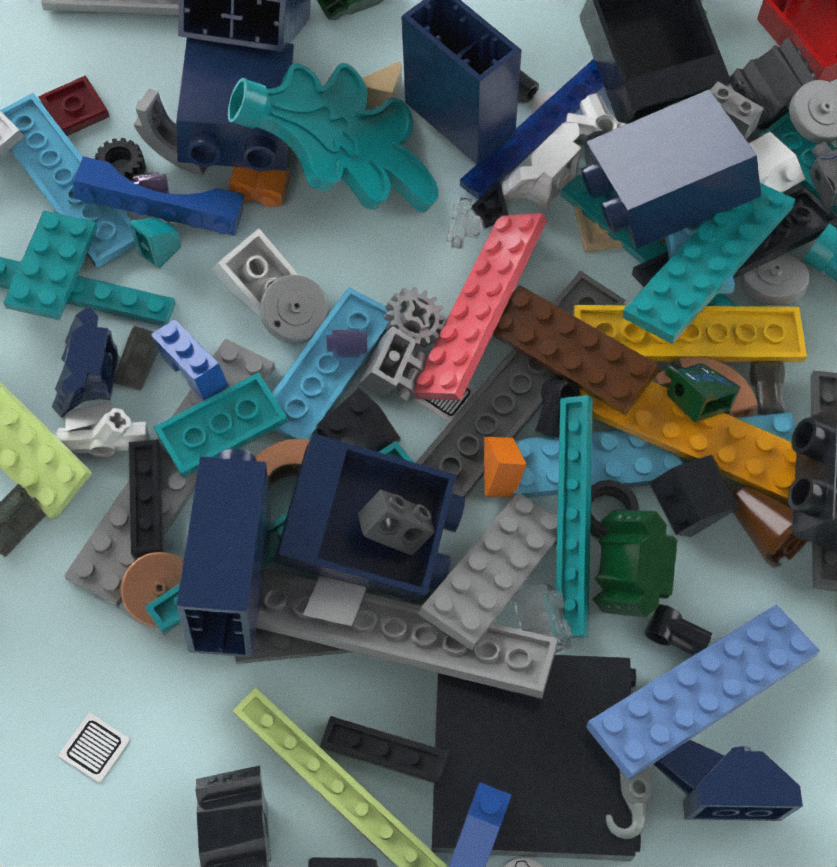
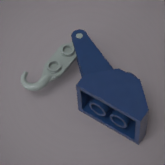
M689 740L653 764L686 794L683 799L684 820L782 821L803 807L800 785L763 751H751V748L747 746L733 747L724 756ZM651 766L629 780L620 770L621 792L632 813V824L630 827L623 829L614 823L611 815L606 816L609 830L619 838H634L641 833L645 826V813L652 795Z

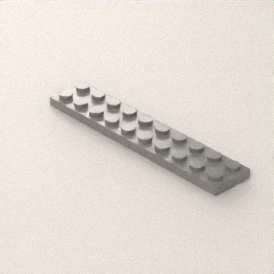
M226 338L213 356L219 363L229 387L258 372L264 382H266L275 369L273 361ZM190 389L173 416L203 400ZM159 439L164 538L195 491L198 471L182 478ZM129 481L64 575L66 580L116 607H119L122 602L121 584L124 574L129 566L140 558H133L131 555Z
M264 569L257 628L541 699L543 697L556 653L558 638L493 623L471 651L418 615L422 606L369 593L364 594L352 626L305 616L303 613L317 581Z

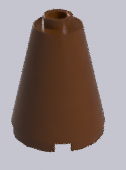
M751 486L739 487L733 492L741 507L734 511L733 514L764 560L772 568L781 566L782 564L779 560L784 557L788 560L792 559L808 542L792 535L793 509Z

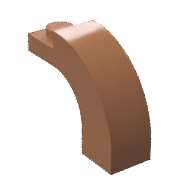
M682 357L678 359V363L683 367L703 363L741 387L731 410L725 413L735 418L753 415L758 402L749 384L737 371L722 362L706 357ZM662 370L655 376L653 382L668 388L671 379L665 375V370Z
M309 439L281 441L265 448L255 456L257 461L266 462L268 489L284 477L298 475Z

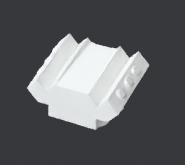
M562 123L501 184L504 199L527 198L540 204L545 209H548L560 196L561 189L572 181L579 171L578 164L582 151L581 147L574 142L580 135L578 123Z

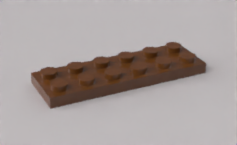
M518 285L512 293L492 334L495 338L563 379L574 382L578 388L625 416L660 371L659 364L521 285Z

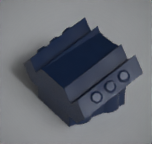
M90 306L75 315L65 340L67 345L61 357L64 366L55 387L57 394L51 406L60 417H63L84 401L96 399L111 400L119 358L118 348L113 342L112 332L108 328L98 327V316Z

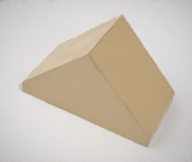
M400 61L362 78L368 92L367 104L380 107L388 98H397L402 84V64Z

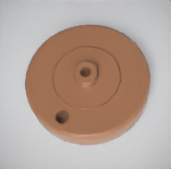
M154 552L138 558L129 566L122 580L121 597L126 611L134 620L142 625L158 628L146 612L145 606L180 584L184 560L170 553Z

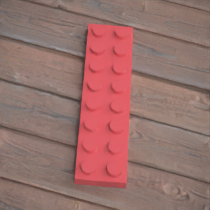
M543 213L501 216L496 220L443 326L444 328L441 330L425 362V368L416 380V389L413 395L417 399L461 401L544 229L547 219Z

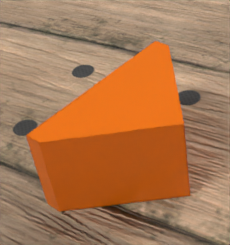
M484 437L485 497L512 498L513 492L518 489L527 464L514 438Z

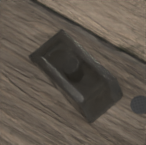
M133 326L113 381L115 384L141 391L159 352L151 337L154 331Z

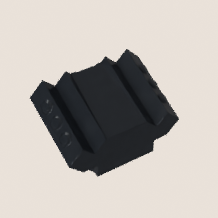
M788 37L780 47L774 45L764 55L754 60L751 59L743 69L737 68L730 76V85L735 92L763 108L757 128L767 129L789 112L790 101L799 88L807 82L818 79L815 76V72L810 68L808 61L802 55L801 50L793 39Z
M260 765L196 779L198 849L201 867H269L271 849L268 810Z

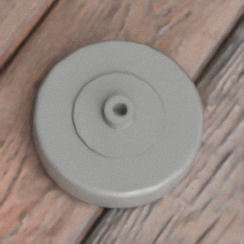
M813 80L807 82L795 92L790 101L789 113L791 121L796 130L806 139L815 143H831L837 140V85L829 81Z
M786 253L741 275L740 282L746 294L758 302L768 305H787L798 301L805 295L809 285L810 273L807 266L800 259Z
M287 275L276 279L266 289L260 302V316L265 328L275 338L292 344L311 340L329 314L328 301L323 290L311 279L300 275Z

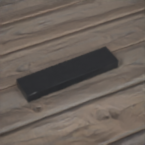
M159 439L129 442L131 555L134 558L142 557L149 553L164 552L161 452Z
M333 716L329 718L319 746L324 750L439 786L442 784L451 756L449 751Z

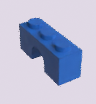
M175 319L151 334L164 361L175 372L181 370L190 388L203 401L229 387L219 363Z

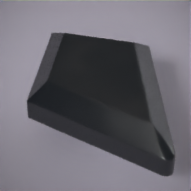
M500 182L495 183L471 206V210L484 229L494 225L501 216L508 215Z

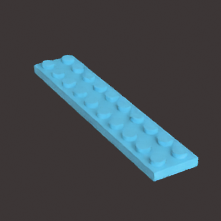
M792 412L737 418L791 442L795 430ZM620 429L592 432L591 486L598 481L604 480L618 481L627 487L650 485L649 482L671 468L690 462ZM546 436L516 439L515 442L527 466L517 491L513 492V497L517 493L527 498L557 495L559 438Z

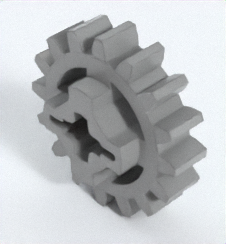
M413 287L410 292L403 288L399 294L395 293L390 299L391 301L385 306L387 312L383 316V319L390 321L386 326V330L393 326L417 340L414 349L419 344L425 348L430 342L433 343L444 328L441 324L446 319L445 316L439 315L443 306H436L434 304L437 298L434 296L429 299L427 297V290L419 294L417 287Z

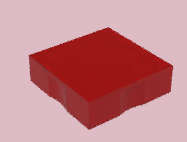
M763 0L757 20L780 46L788 37L793 39L804 58L808 61L810 68L815 72L818 80L831 82L837 79V0Z

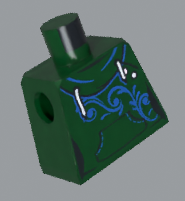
M674 361L665 370V375L671 379L667 396L694 422L730 411L741 388L738 384L703 363L683 367L677 361Z

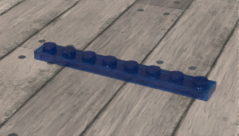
M594 58L516 128V135L466 173L460 179V186L479 199L495 183L501 182L562 123H565L568 113L574 114L580 109V102L602 89L604 85Z

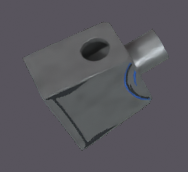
M822 142L812 150L817 159H815L809 174L823 204L830 208L837 205V149L832 151L826 142Z

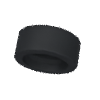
M604 480L598 481L591 486V506L597 497L607 495L620 500L626 507V510L638 511L639 505L635 494L623 483ZM591 512L590 534L601 539L609 532L600 521L595 519Z

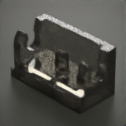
M17 484L0 501V554L4 557L46 516L42 510L43 506L35 497L32 498L20 484Z

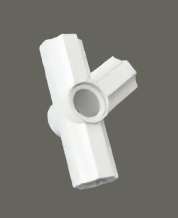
M597 93L588 95L580 102L583 115L568 113L566 123H578L580 135L577 139L586 140V137L593 131L615 130L627 125L626 123L618 122L613 115H610L602 96H598Z
M116 408L106 413L96 424L66 431V428H58L56 432V437L73 454L90 453L96 457H111L116 454V451L129 450V442L150 440L147 422L131 423L130 417L124 413L123 409Z

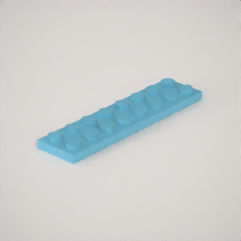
M32 93L1 109L0 111L24 135L10 149V152L53 210L58 214L96 222L98 229L87 255L97 269L136 247L130 227L132 220L124 210L112 209L108 206L86 203L75 199L73 179L82 160V155L35 94Z

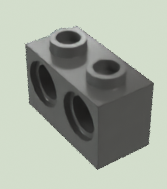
M381 489L358 513L364 537L409 555H413L435 533L431 513L426 507L420 504L416 505L404 500L397 494H390Z

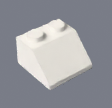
M771 132L748 143L757 155L760 183L782 193L805 180L796 154Z

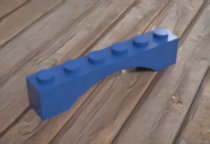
M84 156L73 179L75 199L86 203L108 206L112 209L134 212L138 215L157 217L164 221L181 223L193 228L211 230L219 234L235 236L243 213L244 194L219 188L194 194L157 192L128 180L109 162Z

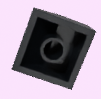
M360 388L316 425L318 435L376 452L381 451L395 441L397 443L401 441V438L381 407Z
M713 455L675 466L649 482L675 535L692 537L741 508Z

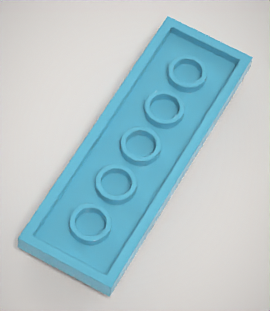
M350 287L347 288L273 391V396L288 420V423L273 431L288 439H310L312 433H317L316 425L331 413L376 348L379 340L388 331L386 326L390 321L383 319L387 312L385 305Z

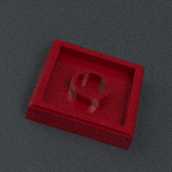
M86 75L38 96L42 105L66 136L110 117L108 110Z

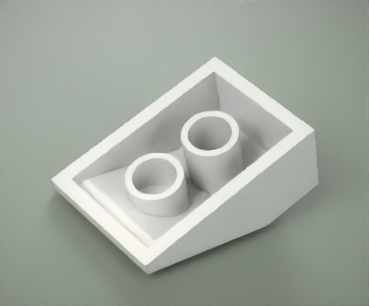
M259 228L211 268L226 288L260 318V302L269 285L280 277L299 275Z

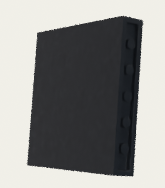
M555 655L542 699L438 673L435 747L449 751L451 756L441 786L434 784L431 851L434 853H454L479 782L511 794L490 855L631 861L635 857V852H640V834L630 839L619 838L611 833L606 823V816L611 815L614 823L620 828L626 829L632 824V813L621 792L620 769L586 728L589 720L631 695V688L636 686V669L631 668L630 658Z

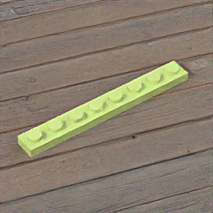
M256 687L233 710V713L396 867H447L437 855Z

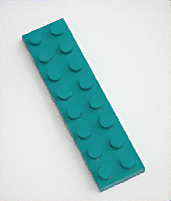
M760 183L761 197L728 211L717 213L715 216L707 219L624 308L622 318L673 344L722 289L725 283L794 207L795 199Z

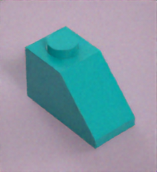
M156 217L133 220L130 223L139 255L159 269L181 248L179 231L169 222L164 223Z

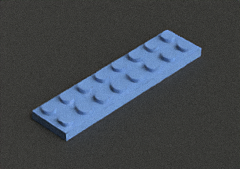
M776 604L588 721L586 728L629 780L814 659L820 650Z

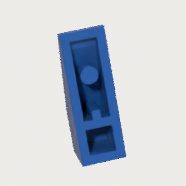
M479 782L449 867H486L511 794Z

